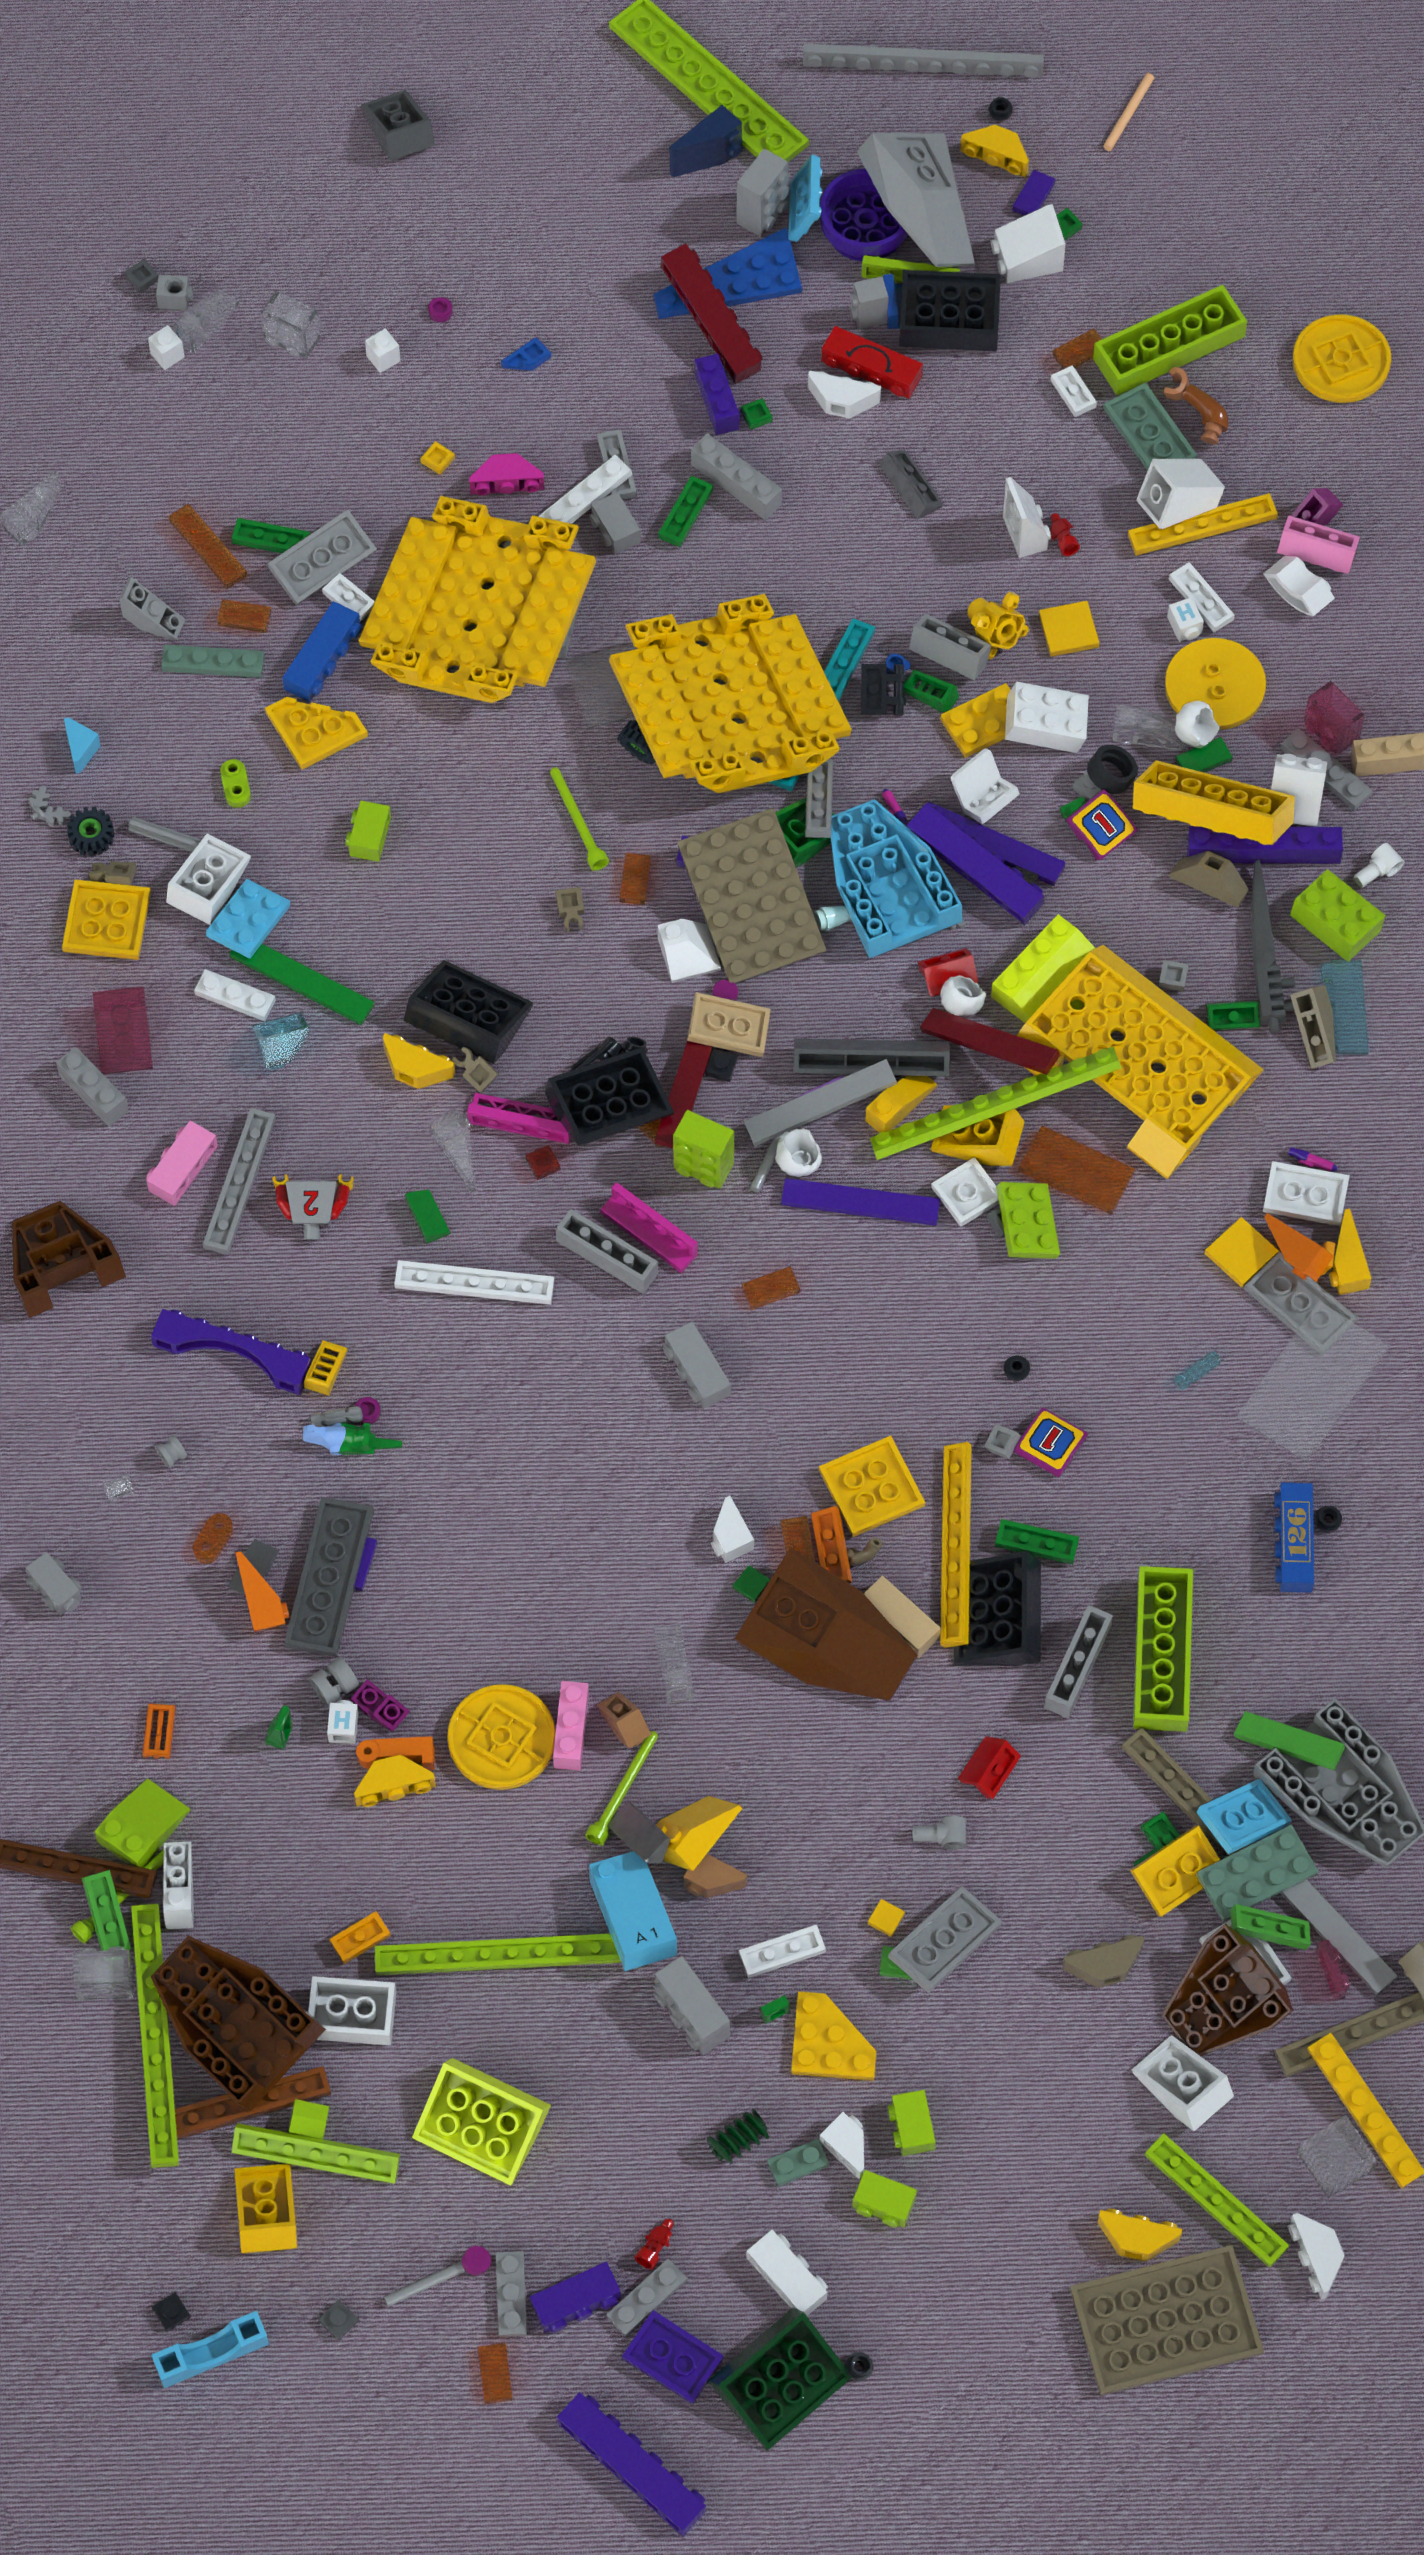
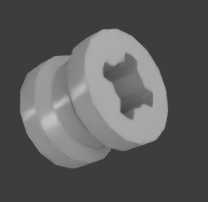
M174 1435L170 1436L166 1443H159L155 1446L159 1457L168 1468L173 1467L175 1461L187 1458L186 1451Z

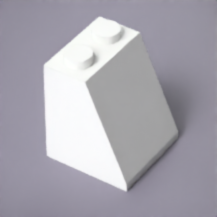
M1053 204L995 229L994 240H991L993 254H998V270L1001 275L1004 274L1006 283L1063 271L1065 241Z
M1152 459L1136 501L1159 529H1164L1217 508L1225 486L1202 459Z
M1277 754L1271 790L1295 796L1293 824L1317 827L1327 762L1314 757L1306 759L1296 757L1293 754Z

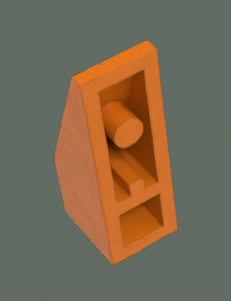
M1267 1213L1264 1218L1285 1261L1294 1267L1292 1273L1304 1281L1309 1277L1317 1282L1334 1256L1316 1242Z
M241 1551L235 1552L254 1632L286 1625L285 1619L290 1618L286 1602H280L279 1596Z

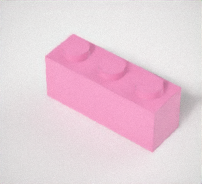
M1288 515L1277 553L1298 557L1310 564L1349 574L1360 537Z
M191 1120L186 1127H181L176 1134L175 1142L171 1147L168 1146L163 1151L161 1161L157 1167H152L146 1177L148 1191L175 1206L218 1147L216 1135Z
M561 1681L553 1764L556 1769L581 1771L589 1699L588 1683Z

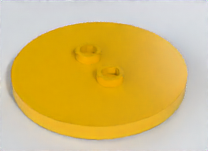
M1337 314L1319 318L1301 331L1294 345L1292 362L1298 380L1309 392L1327 401L1349 403L1365 399L1381 388L1390 371L1391 350L1385 336L1373 324L1356 316Z
M1222 638L1201 639L1183 647L1172 658L1165 678L1166 696L1177 714L1183 705L1188 702L1203 701L1210 705L1214 720L1220 726L1219 730L1237 727L1253 717L1263 702L1266 690L1265 672L1257 657L1243 645Z
M491 1685L471 1693L457 1706L448 1726V1748L455 1766L467 1779L485 1788L507 1790L531 1782L545 1770L554 1753L556 1730L549 1709L535 1694L514 1685Z

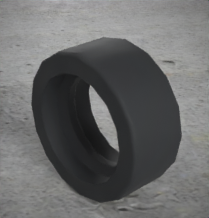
M1104 745L1097 749L1088 762L1087 772L1090 780L1101 790L1104 789L1110 794H1121L1129 788L1138 775V766L1132 755L1122 747ZM1101 761H1107L1117 766L1122 772L1123 777H1117L1109 773L1103 767Z

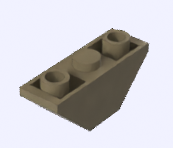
M1210 851L1180 859L1169 875L1170 878L1237 908L1249 892L1248 887L1233 863Z
M1127 1935L1119 1940L1120 1942L1113 1944L1102 1942L1095 1945L1093 1949L1084 1952L1082 1949L1073 1950L1064 1957L1063 1969L1098 1989L1124 1982L1143 1949L1144 1937L1143 1935L1138 1937Z

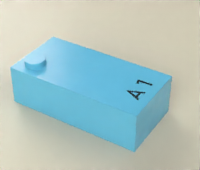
M632 1851L589 1864L590 1883L624 1970L628 1971L677 1956V1938L647 1862L643 1861Z

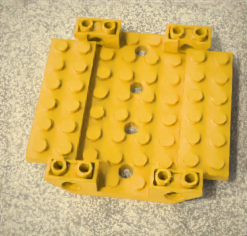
M440 496L432 514V518L437 522L415 517L410 518L359 638L360 646L375 649L370 661L371 664L400 683L484 702L494 703L510 696L514 685L524 687L525 683L546 687L596 564L595 556L568 551L572 547L579 526L533 515L529 524L491 517L486 505ZM504 541L511 542V545L506 548L499 547ZM485 583H494L493 587L487 590L482 589ZM469 624L477 625L472 631L465 630ZM457 665L460 667L454 673L447 672L451 666Z
M760 594L720 603L715 617L677 624L673 614L626 624L625 628L634 647L638 649L610 655L609 662L663 778L684 774L685 779L696 777L699 784L716 793H723L812 772L839 752L840 748L836 739L850 736L852 729L796 614L770 619L774 615V611L766 595ZM703 641L707 644V646H701L699 644H696L695 642ZM720 679L723 680L726 684L719 685L718 683L714 682V680ZM740 718L744 721V723L738 724L737 722L732 721V719ZM752 757H758V758H760L763 762H761V763H756L755 761L751 760L750 758H752Z

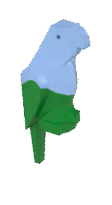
M335 1423L333 1426L315 1427V1425H307L303 1428V1441L322 1445L329 1449L333 1455L374 1454V1451L377 1449L402 1448V1441L375 1438L376 1435L371 1433L370 1423H364L362 1427L346 1423Z

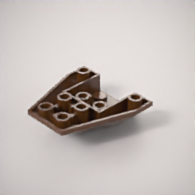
M1224 1924L1204 1941L1163 2011L1162 2017L1184 2045L1199 2056H1204L1273 2029L1293 2012V2008L1285 1986L1255 1947L1230 1926Z

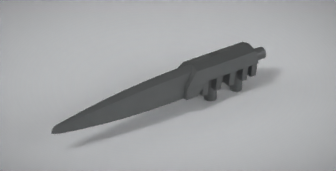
M1258 859L1254 863L1251 900L1253 964L1260 1021L1263 1024H1268L1269 1032L1275 1034L1280 1031L1279 1023L1286 1022L1285 1012L1295 1011L1292 1001L1284 1002L1283 989L1295 987L1294 977L1281 979L1280 965L1276 966L1267 894L1260 859Z

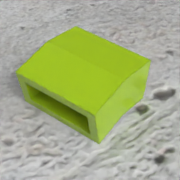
M295 2099L287 2133L323 2139L329 2106Z

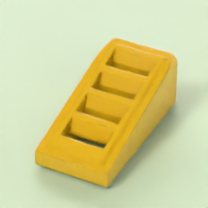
M323 1340L306 1374L304 1387L330 1396L348 1349ZM326 1349L334 1352H338L339 1354L336 1357L330 1354H326L325 1351ZM322 1358L334 1361L335 1363L332 1365L323 1362ZM319 1366L331 1370L330 1373L319 1370ZM319 1375L327 1379L326 1381L315 1378V1376Z

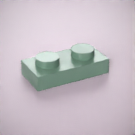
M819 2139L767 2159V2164L777 2187L829 2167V2162Z

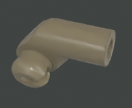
M876 1537L871 1538L860 1552L854 1547L847 1551L849 1564L858 1566L871 1561L882 1547L881 1540Z

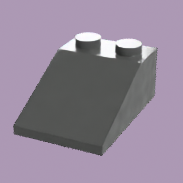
M406 90L361 104L362 110L382 150L390 160L401 159L407 154L422 152L429 147L435 146L430 119Z

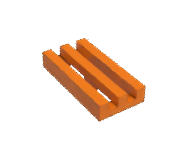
M148 1703L143 1758L154 1756L157 1759L160 1757L170 1759L176 1712L175 1705ZM154 1710H157L159 1712L155 1749L153 1750L150 1749ZM169 1711L165 1750H160L164 1713Z

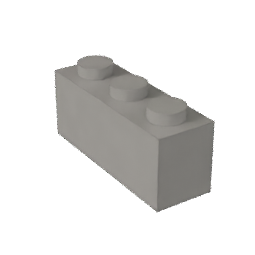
M926 613L914 625L909 646L910 650L921 656L929 658L972 680H975L986 668L991 644Z
M76 1046L56 1062L59 1076L108 1127L129 1112L126 1097Z
M693 1321L665 1335L663 1350L669 1360L673 1359L678 1366L676 1367V1372L682 1382L687 1381L690 1386L689 1393L695 1403L699 1402L702 1408L705 1409L731 1395L729 1380Z

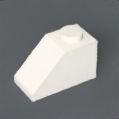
M731 1496L726 1497L713 1531V1542H711L717 1556L721 1555L725 1563L754 1550V1538Z
M842 2112L820 2134V2143L851 2173L861 2180L864 2173L863 2130L861 2129L863 2125L853 2115L848 2117Z

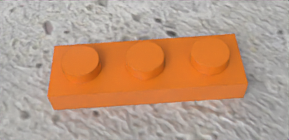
M833 1506L811 1513L820 1566L847 1583H853L839 1508Z

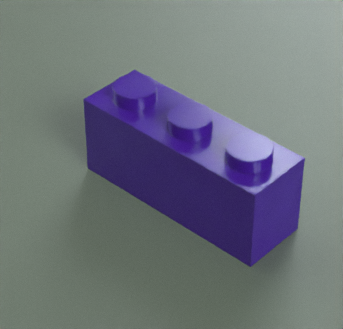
M719 354L695 359V378L715 435L739 430V411Z
M606 2261L530 2296V2304L544 2333L549 2331L557 2333L567 2327L566 2323L575 2319L583 2321L592 2316V2311L601 2307L605 2310L615 2306L618 2303V2299H621V2290Z

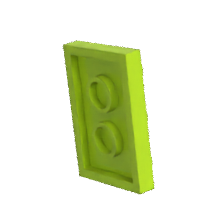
M1000 1182L996 1188L1008 1257L1056 1259L1060 1255L1048 1184Z

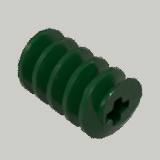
M753 2107L751 2109L752 2114L749 2112L743 2113V2121L739 2118L733 2120L734 2127L726 2124L724 2126L725 2133L717 2130L715 2132L716 2140L711 2136L706 2138L710 2149L720 2162L726 2160L729 2164H732L731 2154L733 2153L741 2158L740 2148L742 2147L750 2152V2141L759 2146V2135H762L767 2140L769 2139L767 2126Z

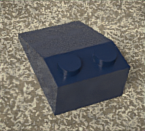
M723 105L719 106L669 147L670 175L677 177L722 165L731 158H736L742 151V121Z

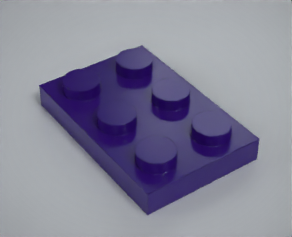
M653 2310L622 2355V2359L693 2405L708 2383V2380L724 2359V2355Z

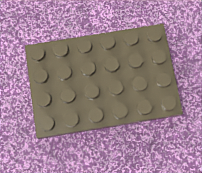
M774 808L677 841L679 851L727 980L730 983L734 982L737 984L827 951Z
M1233 2245L1070 2286L1071 2296L1100 2396L1264 2354Z

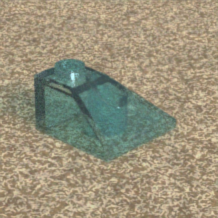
M301 1012L252 1025L265 1068H271L272 1070L283 1068L286 1063L292 1062L310 1032L309 1026Z

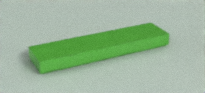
M1246 1711L1234 1732L1237 1739L1270 1750L1276 1748L1282 1754L1331 1770H1335L1345 1750L1343 1743Z

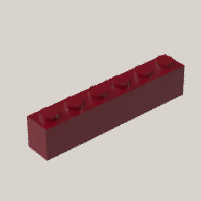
M687 243L661 256L660 267L714 352L719 354L721 363L733 382L737 384L761 371L762 355L757 347L753 348L750 344V337L744 327L740 328L736 322L738 319L734 310L727 308L721 290L719 288L715 289L713 286V280L707 269L703 270L699 264L700 258L694 249L690 250Z

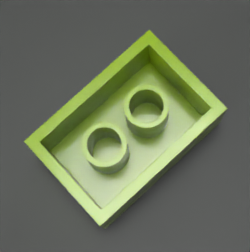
M1328 869L1294 900L1290 914L1292 918L1347 962L1381 932L1386 917L1385 914Z
M687 1110L673 1134L674 1169L685 1177L692 1176L699 1179L707 1187L714 1186L721 1189L734 1165V1130Z

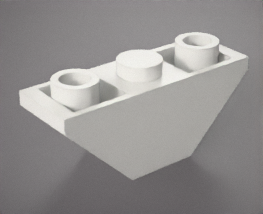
M809 370L808 389L827 414L850 419L880 403L881 386L875 385L872 382H860L848 377H837L822 371L814 372Z
M1299 2213L1293 2214L1290 2225H1288L1290 2236L1293 2241L1297 2240L1301 2248L1298 2251L1299 2258L1303 2267L1308 2266L1311 2273L1309 2282L1313 2292H1318L1321 2300L1325 2299L1345 2255L1334 2229Z

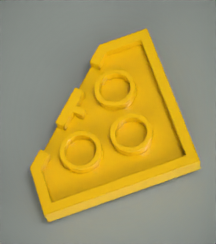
M285 697L265 707L266 715L301 770L368 737L367 730L355 712L347 710L345 712L332 710L329 706L312 702L311 704L297 702V699Z
M798 1991L791 2074L874 2081L876 2050L825 1993Z

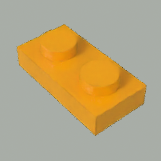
M377 1911L333 1936L329 1941L343 1964H346L391 1937V1933Z

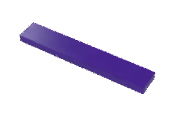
M928 801L931 807H934V805L939 807L946 814L945 818L950 822H958L965 829L964 833L969 837L975 836L981 840L988 852H996L1000 855L1005 865L1014 867L1025 874L1055 886L1065 868V861Z
M785 1178L781 1205L937 1226L940 1198Z

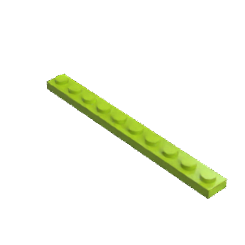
M1114 1046L1101 1049L1094 1054L1077 1058L1060 1067H1053L1048 1075L1041 1073L1036 1076L1027 1077L1020 1082L1003 1086L991 1093L979 1095L967 1102L955 1104L948 1109L931 1113L914 1122H908L890 1131L881 1132L871 1137L870 1141L875 1156L879 1160L1116 1071L1122 1067Z
M159 1903L131 1906L151 2168L179 2166L168 2017L165 2006L151 1978V1975L163 1964Z
M610 1933L375 1946L376 1976L621 1963Z

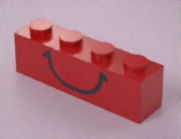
M834 326L822 347L821 361L829 367L841 369L852 377H859L891 391L896 396L910 399L922 378L923 363L837 326Z

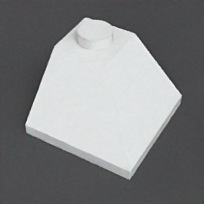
M679 919L658 925V941L672 983L721 970L707 924Z

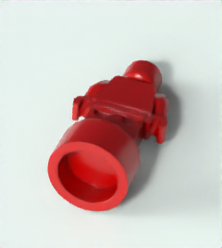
M1053 513L1050 516L1052 522L1050 527L1051 538L1054 541L1057 538L1059 542L1058 547L1063 556H1072L1080 549L1076 537L1072 536L1069 531L1073 526L1066 518L1061 519L1059 514Z
M664 2219L661 2226L655 2227L651 2230L650 2234L645 2236L647 2243L644 2247H640L634 2257L639 2265L649 2270L654 2269L659 2261L658 2254L663 2246L669 2247L671 2229L674 2226L672 2219Z

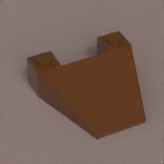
M61 1201L12 1221L13 1281L20 1301L29 1318L53 1308L48 1293L49 1289L91 1271H94L102 1287L126 1277L120 1257L112 1241Z

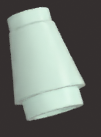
M846 906L819 907V910L813 913L819 931L824 930L827 932L851 920Z

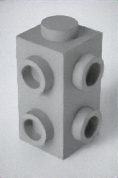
M46 1552L25 1567L28 1578H26L27 1583L35 1592L39 1590L43 1594L42 1600L49 1610L55 1609L61 1616L66 1611L71 1612L78 1607L82 1600L80 1594L82 1587L75 1577L71 1576L69 1578L65 1574V1567L57 1557L52 1558Z

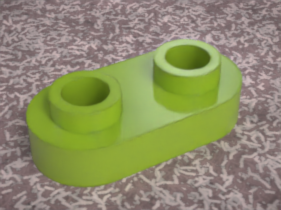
M237 759L227 760L220 768L225 798L231 807L242 808L251 799L244 764ZM233 768L237 769L235 772H230V771H229L230 769H233ZM236 790L242 791V792L239 793V794H234V793H233V792L236 791Z

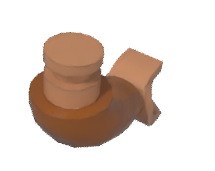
M1173 367L1169 370V373L1175 383L1181 384L1175 389L1165 387L1164 394L1166 399L1175 401L1184 399L1201 414L1202 424L1205 426L1203 430L1205 433L1201 435V440L1213 445L1218 444L1219 439L1217 437H1220L1222 432H1226L1229 426L1226 410L1209 394L1190 384L1187 374L1183 369Z

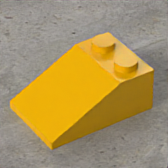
M943 1105L942 1111L953 1105ZM1012 1109L933 1139L931 1150L935 1153L967 1161L975 1157L979 1164L988 1166H1012L1025 1121L1016 1109Z
M707 1796L661 1819L655 1825L670 1838L663 1862L694 1871L743 1808L738 1804Z
M290 2164L234 2168L241 2253L297 2248Z

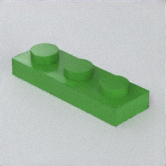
M110 1870L82 1877L103 1957L131 1950Z
M1235 1904L1230 1909L1232 1929L1240 1935L1306 1950L1311 1945L1309 1921Z

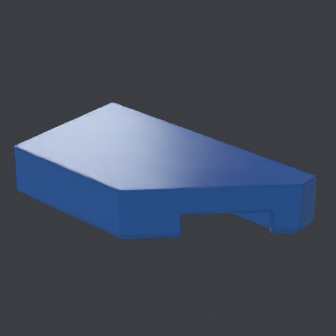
M535 337L501 361V367L533 371L551 358V352Z

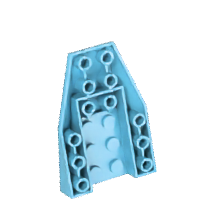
M874 799L832 816L831 844L836 885L869 959L962 922V904L931 848Z

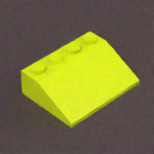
M1058 914L992 983L991 998L1025 1023L1095 947L1075 926ZM1080 1000L1070 1002L1073 1009L1081 1010L1084 1007Z
M451 2058L442 2065L412 2138L511 2186L541 2130L551 2105Z

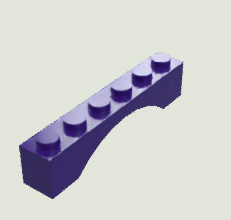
M162 1309L151 1334L153 1347L174 1354L198 1349H221L241 1355L259 1366L271 1379L276 1388L297 1395H301L304 1379L311 1365L310 1358L301 1351L294 1350L291 1352L283 1349L277 1343L269 1342L267 1344L259 1341L253 1335L244 1334L243 1336L234 1333L229 1327H216L210 1325L208 1321L202 1318L192 1319L174 1309L170 1311Z

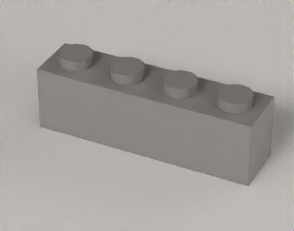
M708 433L691 448V465L764 520H767L782 505V488Z
M572 1209L568 1211L556 1228V1240L558 1243L642 1294L646 1292L658 1275V1261Z
M1090 1605L1087 1606L1046 1695L1044 1709L1068 1719L1070 1718L1109 1633L1113 1619L1112 1614Z

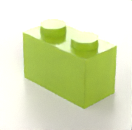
M360 800L358 809H354L352 813L351 824H354L353 829L347 832L345 846H349L351 857L380 862L391 821L390 806Z
M925 2089L892 2095L891 2105H887L890 2122L895 2121L897 2131L893 2132L895 2148L901 2149L902 2156L934 2151L936 2142Z
M865 2170L853 2198L852 2208H855L856 2212L862 2216L871 2218L873 2215L881 2218L882 2222L890 2227L897 2228L899 2225L905 2228L917 2197V2189Z

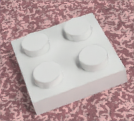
M975 1157L931 1184L933 1191L960 1227L999 1204L996 1185Z

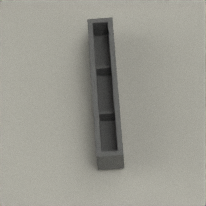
M794 1038L793 1073L853 1074L887 1059L894 1075L949 1076V1042Z

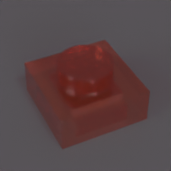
M549 1145L526 1155V1161L537 1180L561 1170L560 1164Z

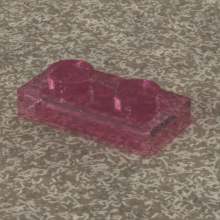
M1329 1940L1319 1942L1316 1952L1334 2001L1344 1999L1347 1988L1350 1985L1346 1973H1341L1338 1966L1340 1957L1337 1948L1331 1947Z

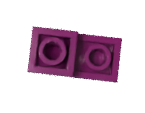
M368 1679L349 1700L353 1704H357L358 1709L391 1732L397 1728L410 1712L390 1694L387 1696Z

